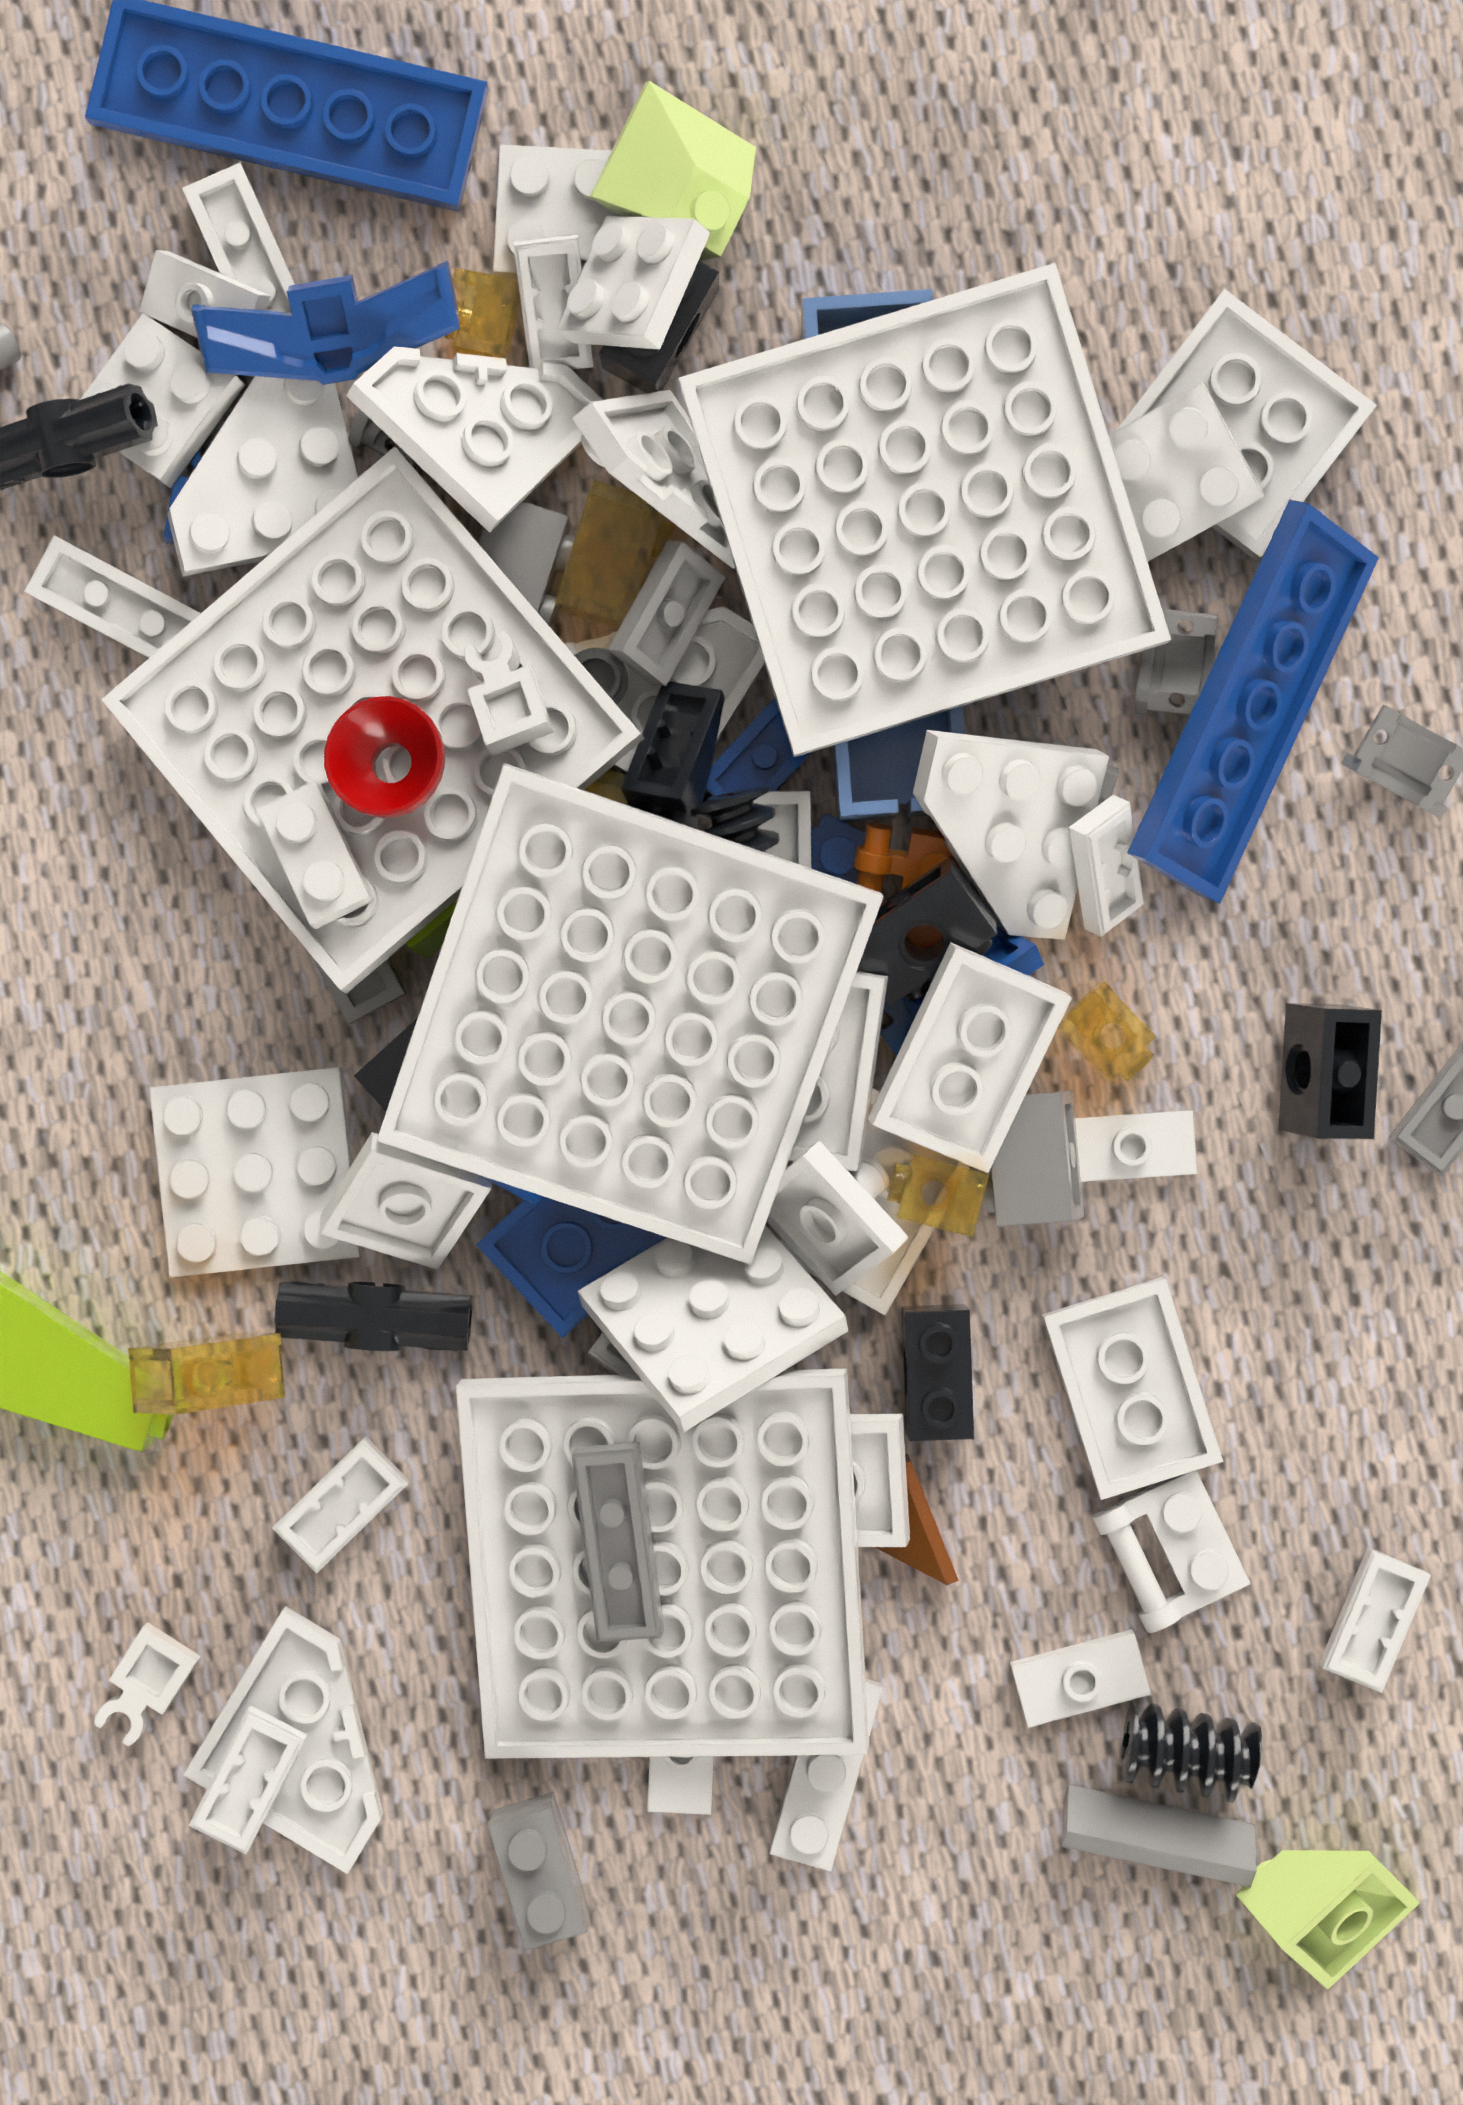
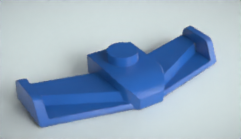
M448 260L358 301L353 275L289 286L287 296L291 312L211 307L193 304L191 308L206 373L318 381L322 385L356 380L360 373L369 370L394 346L416 349L459 330L458 305Z

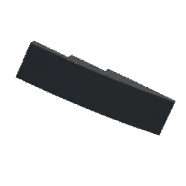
M671 681L668 682L667 686L660 687L642 733L645 739L638 744L621 787L627 800L626 805L696 829L699 818L692 817L690 810L703 802L725 700L722 690Z

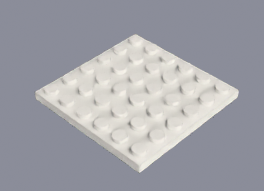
M1056 263L679 377V386L793 757L1163 645L1171 640Z
M393 447L101 699L335 985L346 994L458 899L504 763L585 790L645 739L396 447ZM505 631L519 652L520 662L517 669L529 665L536 677L554 732L492 756L485 746L467 689L484 682L475 676L467 664L464 650L466 645L473 643L483 661H492L501 652V644L498 641L497 633ZM381 696L405 699L420 707L435 723L440 731L445 747V768L442 780L435 793L425 804L413 812L388 818L366 815L349 807L334 792L328 782L324 768V749L327 736L337 719L356 703ZM399 746L385 749L376 761V773L379 779L388 783L402 780L408 774L411 767L409 752L407 749ZM313 780L321 784L375 899L318 929L309 925L256 810Z
M504 763L376 1141L751 1265L884 896L875 890Z
M847 1368L785 1370L685 1432L681 1430L637 1374L461 1379L456 1385L485 1759L867 1755L869 1749V1730ZM640 1442L665 1630L661 1638L597 1642L571 1453L575 1447Z

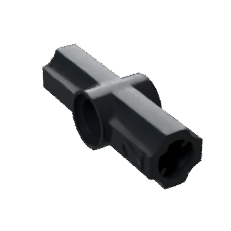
M128 383L81 400L71 398L56 399L29 407L26 410V419L0 427V490L21 485L39 477L63 478L82 474L96 467L95 459L151 441L154 428L158 426L154 404L147 399L141 386Z
M298 1281L280 1282L275 1305V1337L344 1342L343 1346L346 1348L368 1351H399L401 1346L418 1347L428 1350L467 1351L471 1334L472 1295L407 1291L404 1285L383 1283V1287L375 1286V1282H348V1286Z

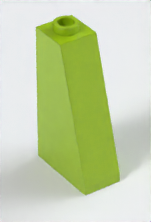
M0 1271V1408L139 1452L152 1446L154 1438L164 1440L170 1428L176 1406L175 1403L166 1401L171 1384Z

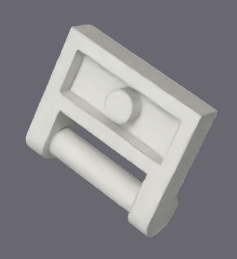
M1197 1470L1161 1481L1096 1512L1092 1516L1099 1534H1107L1143 1609L1138 1616L1147 1633L1162 1630L1177 1622L1181 1617L1251 1584ZM1145 1514L1182 1589L1181 1592L1165 1598L1130 1525L1134 1519Z

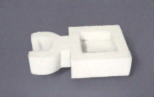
M505 631L497 633L498 641L501 644V652L492 661H483L473 643L466 645L464 650L467 664L475 676L484 682L467 689L485 746L492 756L554 732L536 677L529 665L517 669L520 662L519 652Z
M147 1622L108 1680L124 1690L122 1695L112 1697L98 1710L94 1725L101 1729L110 1719L112 1713L122 1712L126 1714L130 1719L131 1728L125 1735L122 1743L126 1746L132 1745L143 1734L147 1726L146 1707L149 1706L163 1715L201 1656Z

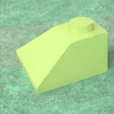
M648 81L645 82L589 198L619 216L695 219L710 232L699 261L721 257L750 199L756 147Z
M1282 1850L1272 1860H1267L1256 1867V1874L1251 1887L1243 1886L1235 1894L1281 1949L1326 1989L1332 1987L1420 1904L1416 1897L1370 1851Z

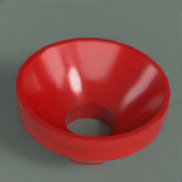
M372 697L360 701L347 709L334 723L326 740L324 768L328 782L334 792L349 807L370 816L380 818L398 817L413 812L425 804L435 793L442 780L445 768V747L440 731L433 720L420 707L397 697ZM389 747H403L407 749L411 756V767L408 774L402 780L395 783L380 780L376 773L378 756Z

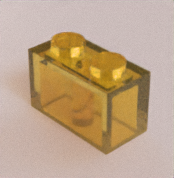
M593 479L555 600L558 611L619 630L650 573L654 558L658 559L666 542L673 540L676 524L666 521L667 518L634 492Z
M232 1333L128 1348L133 1413L177 1415L285 1398L280 1333Z

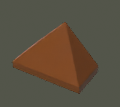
M907 1453L905 1454L910 1540L906 1547L875 1548L937 1581L949 1585L959 1580Z

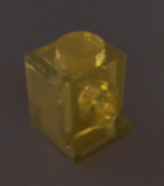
M455 267L452 281L457 295H462L461 301H457L459 330L445 335V338L453 340L454 357L456 353L506 358L508 365L521 301L518 280Z
M1105 981L1098 982L1063 1016L1056 1030L1105 1081H1112L1118 1074L1126 1081H1129L1154 1057V1054L1147 1046L1157 1036L1113 992V989ZM1110 1023L1119 1026L1123 1033L1121 1044L1113 1049L1106 1047L1100 1038L1101 1030Z
M911 1153L908 1166L899 1163L895 1164L886 1200L898 1203L895 1211L897 1218L973 1237L989 1174ZM931 1180L942 1182L946 1190L944 1199L935 1205L927 1204L922 1198V1188Z

